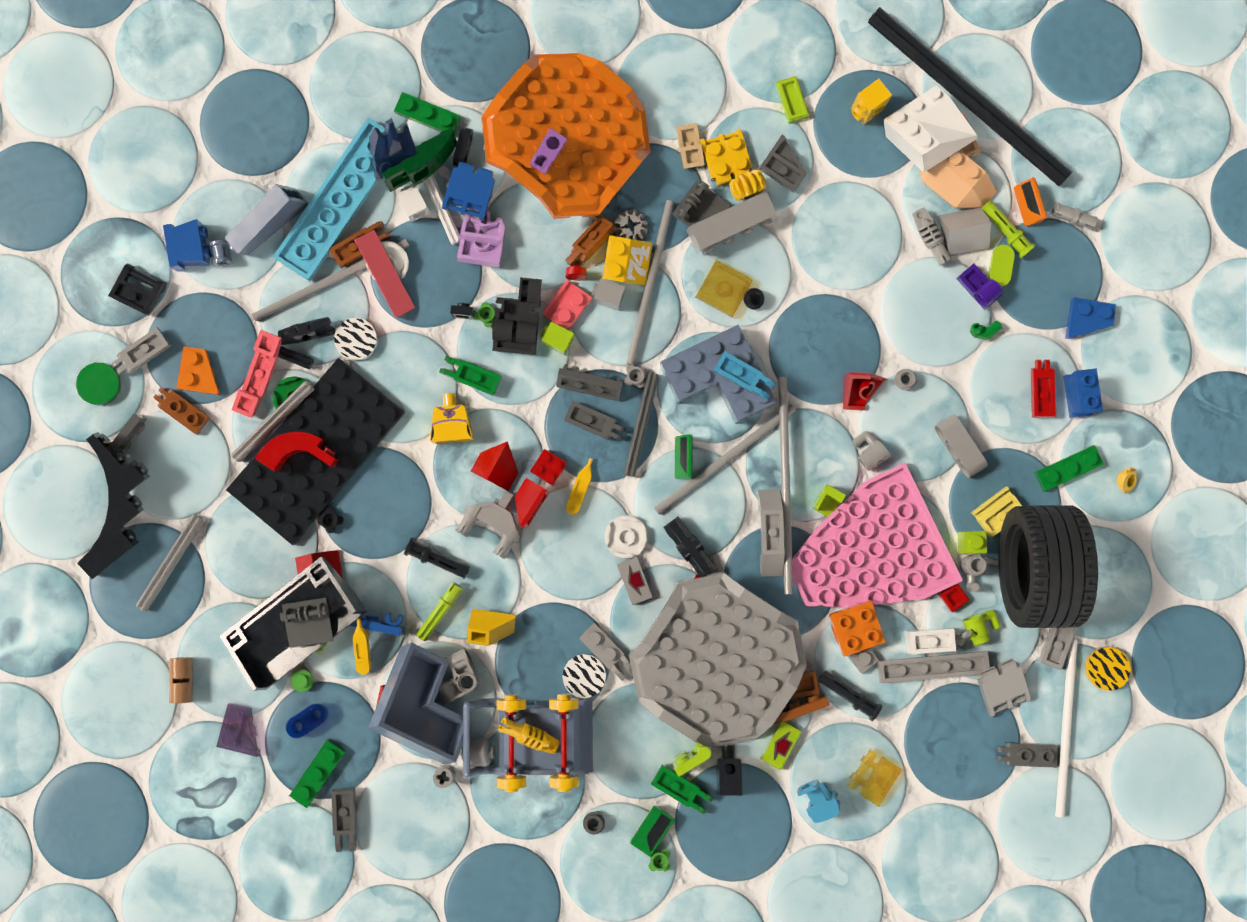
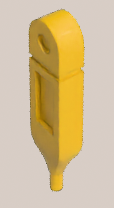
M591 458L588 464L579 472L568 499L566 511L571 515L579 512L591 481V464L593 461Z
M357 619V627L353 635L355 664L357 672L361 675H366L372 667L369 635L362 627L361 619Z

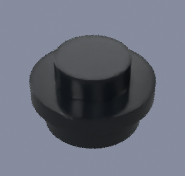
M758 288L748 289L743 297L745 306L752 310L759 309L765 299L763 292Z

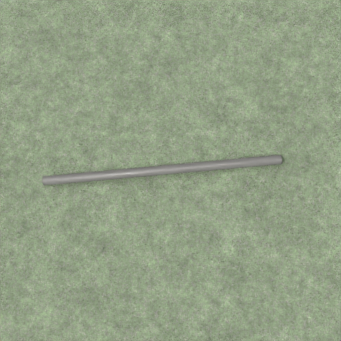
M779 377L781 492L785 550L784 594H793L787 377Z

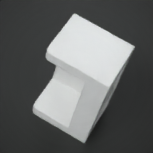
M952 628L904 631L907 653L923 654L956 651L955 631Z

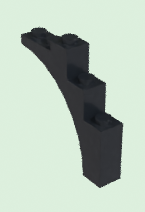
M99 432L92 434L86 440L97 454L105 472L108 485L107 515L98 539L90 551L77 562L91 579H94L138 543L136 534L131 529H126L124 525L144 510L141 500L135 495L132 496L130 492L150 477L147 474L148 469L143 463L134 460L127 465L125 456L120 451H115L110 446V439Z

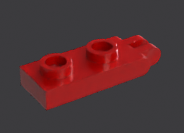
M1035 360V368H1031L1032 418L1056 417L1055 369L1050 368V360L1043 361V368L1042 361Z

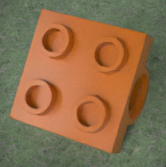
M871 600L829 614L833 635L844 657L886 643Z

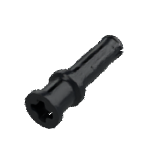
M413 537L410 539L404 551L405 556L411 555L421 560L423 564L429 562L462 577V579L466 578L470 566L434 551L431 545L425 546L415 541Z
M827 670L822 673L818 680L819 683H822L837 695L850 702L854 710H859L867 715L870 721L876 719L883 707L882 704H877L869 699L866 693H858Z

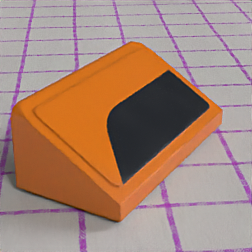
M1032 177L1016 185L1014 192L1024 225L1027 227L1041 223L1047 218L1036 178Z

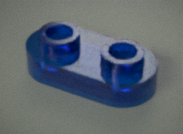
M314 703L287 721V734L292 738L305 736L327 720L328 709L321 703ZM315 710L320 711V718L315 717ZM297 722L302 724L301 730L296 728Z

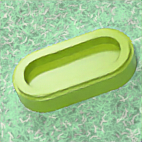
M999 245L991 254L988 279L995 280L1001 287L1007 285L1011 280L1015 254L1010 246Z

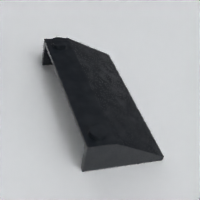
M324 557L317 559L220 636L253 691L267 690L327 643L289 648L285 621L282 622L280 619V613L283 612L282 604L326 597L333 638L367 612L356 593Z

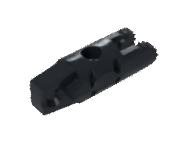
M324 317L294 324L279 330L278 336L282 338L281 345L298 344L334 335L336 331L334 327L330 326V318Z

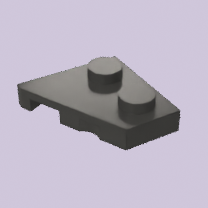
M782 134L761 164L759 170L794 193L807 173L802 164L798 162L795 152L791 150L786 142V137Z

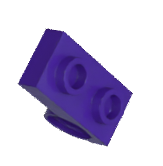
M975 263L956 278L984 310L1003 294L1001 286L995 280L988 279Z

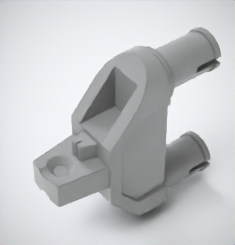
M505 491L500 500L496 498L494 502L466 506L464 509L465 516L455 531L468 537L476 521H483L502 532L501 535L503 536L493 553L505 559L513 543H517L520 540V534L511 513L513 507L510 506L514 495Z

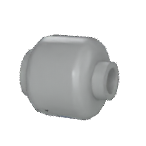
M471 738L470 767L489 766L491 760L496 755L495 746L491 745L488 738Z

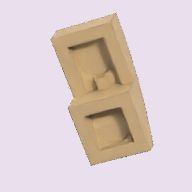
M697 123L677 126L676 133L683 169L704 166Z

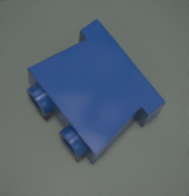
M195 219L178 226L172 224L163 225L169 267L178 272L185 270V266H210L209 259L212 258L210 247L207 246L208 230L204 224Z
M1097 368L1077 370L1072 374L1063 376L1069 418L1094 415V412H1103Z

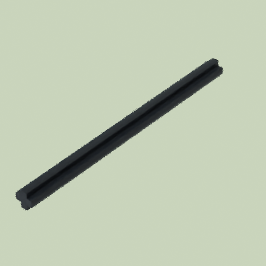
M879 7L872 14L867 23L1057 186L1062 185L1072 174L1073 171L885 10Z

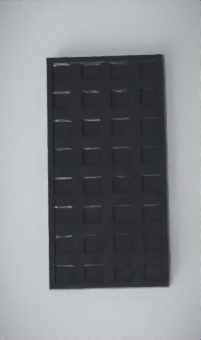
M338 357L315 384L314 391L292 411L264 444L265 446L273 438L289 432L313 434L326 440L322 449L326 446L336 453L334 457L339 460L336 466H329L310 452H298L290 456L279 472L256 460L257 453L226 491L291 545H295L404 416L405 412Z

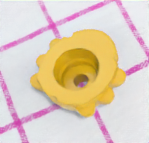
M1128 468L1117 476V485L1124 494L1130 492L1135 487L1137 481L1136 469Z

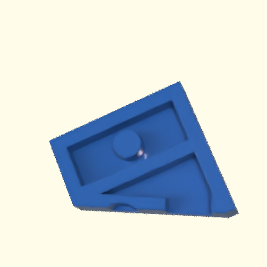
M1073 297L1070 303L1065 339H1071L1113 326L1116 304Z

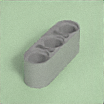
M952 414L934 426L939 438L967 478H971L988 467L986 459L956 415Z

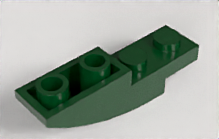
M451 127L415 147L416 155L383 172L382 176L388 190L392 192L408 182L414 188L433 175L447 161L456 147L457 139L454 129Z

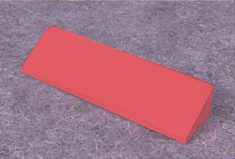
M375 230L355 239L356 245L395 318L415 308Z

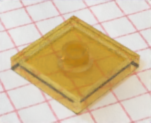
M715 260L695 298L733 318L753 279Z

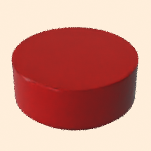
M569 266L566 268L565 278L573 281L585 280L587 278V270L581 266Z

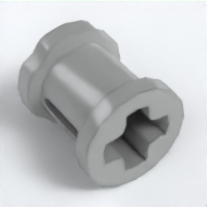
M450 765L439 767L433 775L434 784L439 788L448 787L454 781L456 772ZM444 771L447 772L446 776L449 777L446 781H443V776H441Z

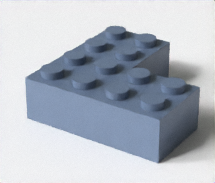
M739 324L660 361V368L678 404L717 385L736 424L773 406L777 402L770 387L761 381L757 382L756 387L770 395L768 400L755 395L753 392H748L713 371L725 351L762 372Z
M412 642L401 646L368 729L444 765L455 763L463 745V716L434 702L449 661Z

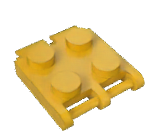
M737 129L736 132L727 135L719 134L718 137L709 140L700 139L711 181L715 180L717 186L730 183L732 180L731 175L735 179L752 170L741 129Z

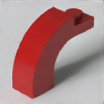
M289 432L279 435L270 440L255 457L256 460L279 472L290 456L298 452H310L331 467H335L339 461L334 457L336 454L334 451L326 446L322 449L326 440L306 432Z

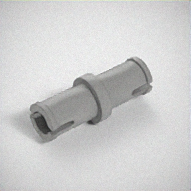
M1058 202L1054 205L1051 213L1052 216L1067 220L1069 224H1078L1090 230H1093L1098 220V217L1081 212V209L1077 207L1073 209Z

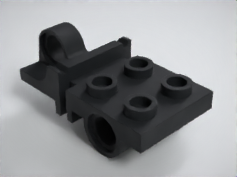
M520 277L518 299L497 297L496 303L501 304V308H495L496 312L492 329V351L536 355L539 312H535L534 307H541L542 279Z

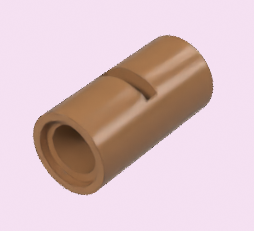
M193 657L169 658V703L193 702Z

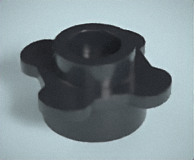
M329 507L322 516L318 517L317 522L326 528L327 533H334L335 528L343 524L344 519L335 513L334 508Z

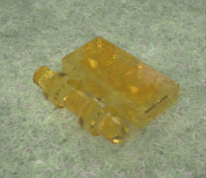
M870 749L867 755H863L860 761L862 763L857 771L851 774V780L847 787L855 791L859 784L862 785L863 788L859 794L880 807L902 769L884 757H881L878 763L874 762L873 760L878 753ZM871 767L874 770L868 780H865L863 777L868 768Z

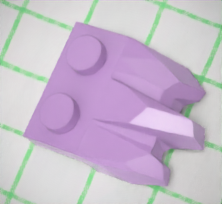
M488 210L486 211L484 221L479 220V218L475 219L473 215L467 214L460 232L461 240L457 262L500 268L505 236V225L502 219L497 218L494 222L490 221V211Z

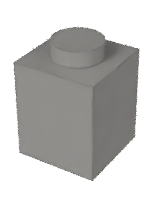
M600 279L599 284L595 283L591 296H594V303L619 311L625 293V286Z

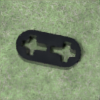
M461 127L453 156V166L458 167L459 162H467L473 140V129Z

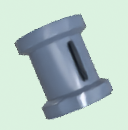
M215 240L209 243L213 250V265L223 266L232 263V259L229 258L227 247L229 243L227 240Z

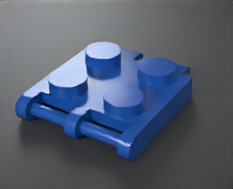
M459 162L458 168L453 167L442 209L455 210L460 212L461 215H473L479 217V220L484 221L495 184V179L492 178L493 171L478 167L477 172L473 173L474 165Z

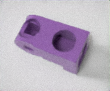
M550 128L530 165L541 173L546 174L553 161L556 160L566 145L567 138Z

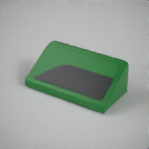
M692 434L676 436L675 479H691Z
M654 805L630 840V844L651 857L676 819L659 806Z

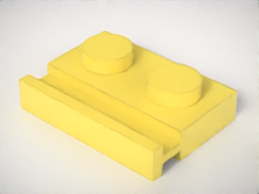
M1004 487L973 510L971 514L975 516L977 522L986 531L987 535L992 538L1001 531L1005 516L1010 509L1022 505L1014 494L1009 491V488Z

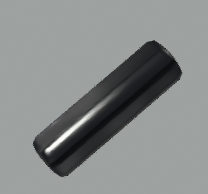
M280 346L278 358L306 369H311L314 359Z

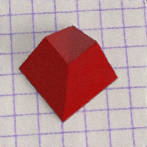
M528 478L524 480L515 494L519 524L525 529L528 528L550 493L547 489Z

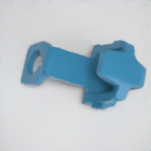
M816 779L798 788V796L807 794L810 799L806 811L813 822L820 823L839 814L840 800H837L838 793L836 790L830 791L824 782L820 783Z

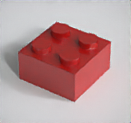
M544 449L530 472L551 486H554L566 468L567 463Z

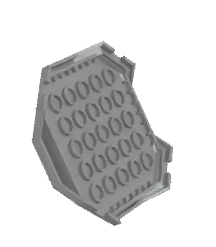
M724 572L709 574L696 579L690 578L677 581L667 603L640 643L629 653L638 702L658 719L691 740L711 748L756 739L774 724L797 690L806 668L797 619L766 602Z

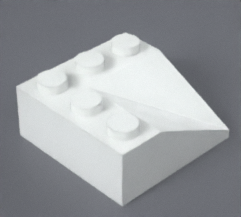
M937 85L884 119L886 138L924 173L977 139V134L957 106Z

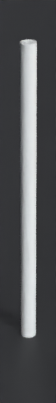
M1072 640L1067 654L1055 813L1057 817H1065L1078 640Z

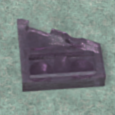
M228 703L216 747L255 757L260 756V748L258 749L255 737L257 733L253 725L252 708Z

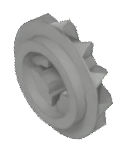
M626 210L619 214L614 223L617 228L615 230L617 237L641 241L648 231L646 218L636 210ZM628 219L633 224H637L634 227V234H632L629 228H625V226H628Z

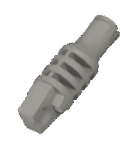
M924 207L915 211L912 216L925 246L932 250L939 266L944 264L945 261H950L952 258L943 244L944 237L935 220H933Z

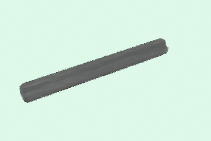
M649 372L647 375L624 475L629 477H635L659 379V375Z

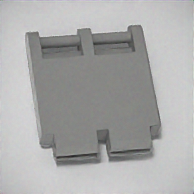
M1013 658L999 663V670L993 666L981 671V678L977 679L990 717L995 716V713L1006 708L1012 709L1013 705L1024 700L1026 702L1031 700L1022 666L1015 662ZM1023 695L1022 697L1011 701L1012 699ZM1005 703L1004 705L999 706V707L993 709V707H996V706H998V705H1000V704Z

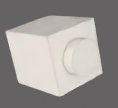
M406 186L397 194L411 222L430 214L417 186L414 188Z

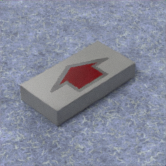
M637 557L617 564L632 605L652 598Z

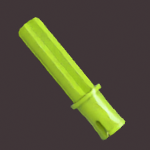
M452 582L445 594L438 598L440 600L416 634L419 639L426 641L449 608L454 607V602L464 590L460 585Z

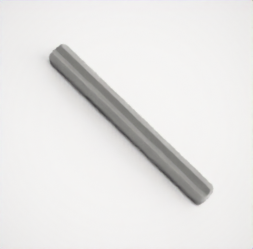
M303 382L231 454L237 462L243 461L314 391V387L309 382Z
M192 515L137 602L136 607L141 611L149 610L204 521L201 517Z

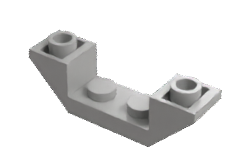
M780 489L758 490L762 555H760V577L783 576L785 550L783 506Z

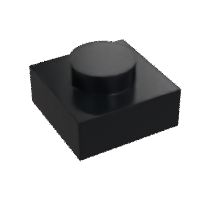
M457 303V306L451 305L450 314L453 318L474 320L475 310L473 307H470V304Z

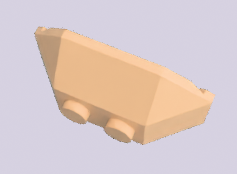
M960 150L925 173L920 170L922 182L953 208H982L997 192L987 172Z

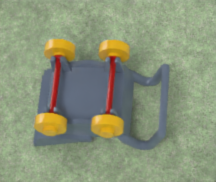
M516 694L505 695L504 699H477L463 704L464 778L469 779L483 774L499 775L497 777V788L505 789V792H518V789L526 787V776L523 775H553L549 777V787L557 788L559 792H569L571 788L579 787V776L577 775L593 772L592 698L578 699L571 698V694H557V698L535 700V705H526V699L518 698ZM494 707L499 710V725L507 727L501 723L503 718H507L520 725L527 723L544 730L547 734L560 741L555 754L537 751L518 743L515 737L499 732V766L489 765L487 767H474L470 769V710Z

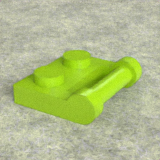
M696 743L695 749L688 753L683 751L674 757L675 761L672 763L678 777L708 760L711 756V751L708 746Z

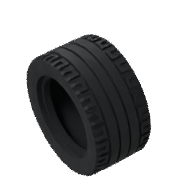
M1073 505L1015 506L1010 509L1002 524L998 553L1000 589L1010 620L1020 628L1080 627L1088 621L1092 614L1098 590V556L1094 534L1088 518L1082 510Z

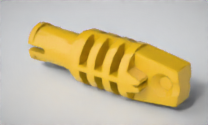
M507 718L502 719L501 723L507 727L499 725V732L515 737L518 743L537 751L555 754L560 741L547 734L546 731L527 723L520 725Z

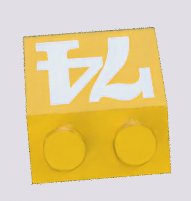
M609 235L602 279L646 285L653 243Z

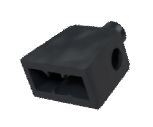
M722 745V759H717L716 762L717 796H742L741 759H735V745ZM727 764L732 766L731 774L725 772Z

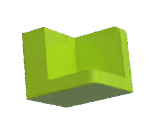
M826 484L811 508L828 517L837 508L838 504L843 502L846 495Z

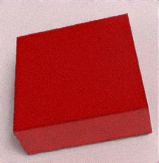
M958 583L938 594L952 613L970 600Z

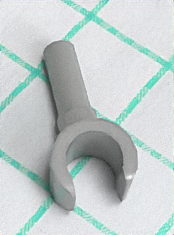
M956 630V644L962 647L967 637L972 635V632L968 630L961 633Z

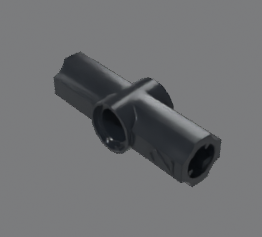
M679 516L663 527L677 545L676 548L686 562L691 564L700 577H705L717 569L709 556L704 552V547L694 534L690 533Z

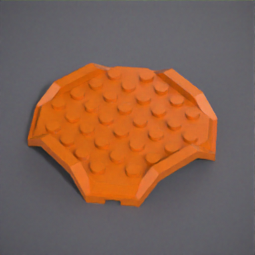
M581 53L535 54L524 62L497 93L481 117L486 163L506 171L536 196L553 219H564L572 216H599L651 152L645 108L633 88L600 60ZM551 128L567 138V142L547 173L543 174L532 167L530 163Z

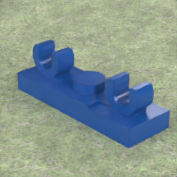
M388 612L385 616L386 623L378 621L379 617L372 615L358 618L361 619V625L364 629L398 636L404 635L405 627L398 626L403 621V615L401 614L398 615V620L393 622L391 620L392 613ZM357 620L349 626L357 627Z

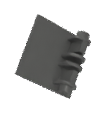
M696 181L672 215L689 227L728 209L731 204L709 190V185L704 181L701 183Z
M326 597L282 604L283 612L280 613V619L282 622L285 621L289 648L334 641Z

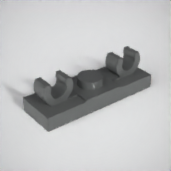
M567 364L563 366V369L559 368L556 387L619 401L623 384L620 376H618L617 381L609 379L610 374H606L605 378L594 374L579 373V367H576L575 371L567 370Z

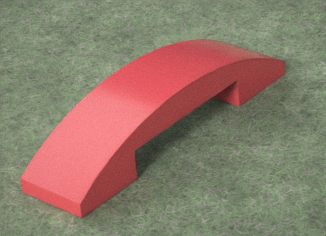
M260 330L253 348L255 354L242 390H238L232 411L249 418L254 417L272 378L280 351L281 337Z

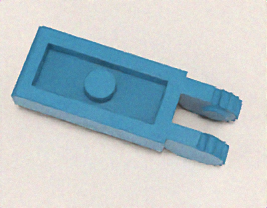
M725 351L713 370L715 373L765 400H768L770 395L756 387L757 382L761 381L770 388H775L777 384L762 375L763 373Z

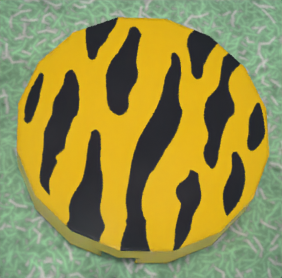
M1108 646L1095 649L1086 658L1084 666L1088 680L1096 688L1106 691L1117 690L1124 686L1131 672L1130 662L1126 655L1119 649Z

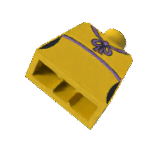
M455 393L443 394V406L433 408L430 442L440 444L474 441L466 406L456 405Z

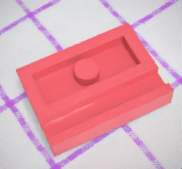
M566 280L544 309L542 315L551 322L570 330L590 303L592 297L576 285H573L569 280Z

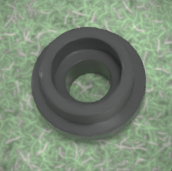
M589 812L583 819V827L589 834H599L605 827V819L599 812ZM592 819H596L598 821V825L592 826L590 824V821Z

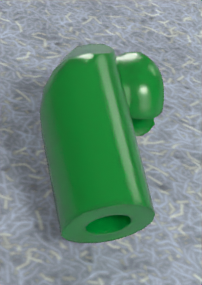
M997 320L988 327L974 323L971 326L970 333L974 338L988 340L1003 329V327Z

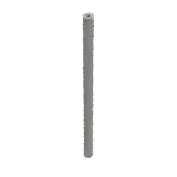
M666 200L626 363L628 365L635 366L673 211L674 202L671 200Z
M406 239L396 243L403 249L410 247ZM363 259L252 313L254 320L258 321L366 268V261Z
M791 404L788 406V417L796 411ZM779 413L655 506L656 512L661 514L780 423Z

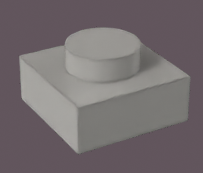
M870 648L847 656L861 674L879 661Z

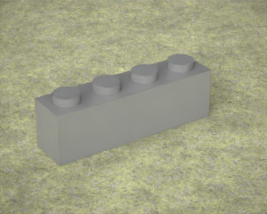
M767 191L689 226L686 231L696 252L703 251L706 254L716 249L715 245L720 242L723 245L732 242L737 234L741 233L742 236L753 232V227L759 224L761 227L772 223V218L777 213Z

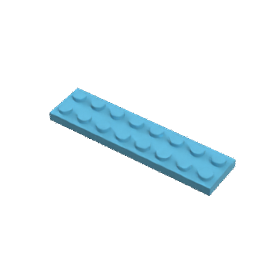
M370 118L366 119L273 255L275 260L309 282L329 255V249L335 246L380 180H376L374 177L373 156L370 153L369 137L374 128H378L381 132H384L385 128Z

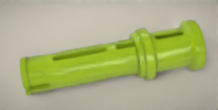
M992 200L981 208L1006 236L1007 244L1012 245L1016 249L1020 258L1024 257L1036 246L1034 243L1031 244L1023 235V230L1016 229Z

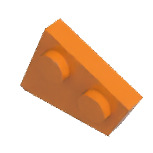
M183 347L176 389L220 395V389L217 387L214 378L215 373L210 365L208 351L205 349Z

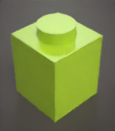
M551 322L549 326H544L540 337H542L541 342L543 345L565 356L575 335L573 332Z
M986 531L957 532L958 554L987 553Z

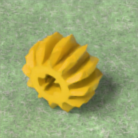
M753 170L732 179L729 184L732 196L737 201L754 197L764 192L767 187L766 179L761 170Z

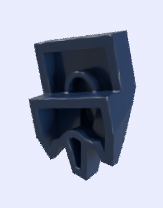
M391 118L385 121L384 132L374 128L369 137L370 153L373 156L374 177L376 180L383 179L382 173L417 154L407 123L403 124L400 130H397Z

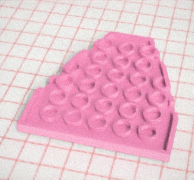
M902 463L864 481L813 531L792 558L793 581L805 606L850 607L871 600L873 605L921 600L963 581L906 463Z

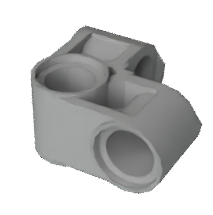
M465 648L445 657L449 661L453 677L442 682L438 690L444 706L475 690L479 685V676ZM465 676L472 677L474 683L471 688H467L464 685L463 679Z

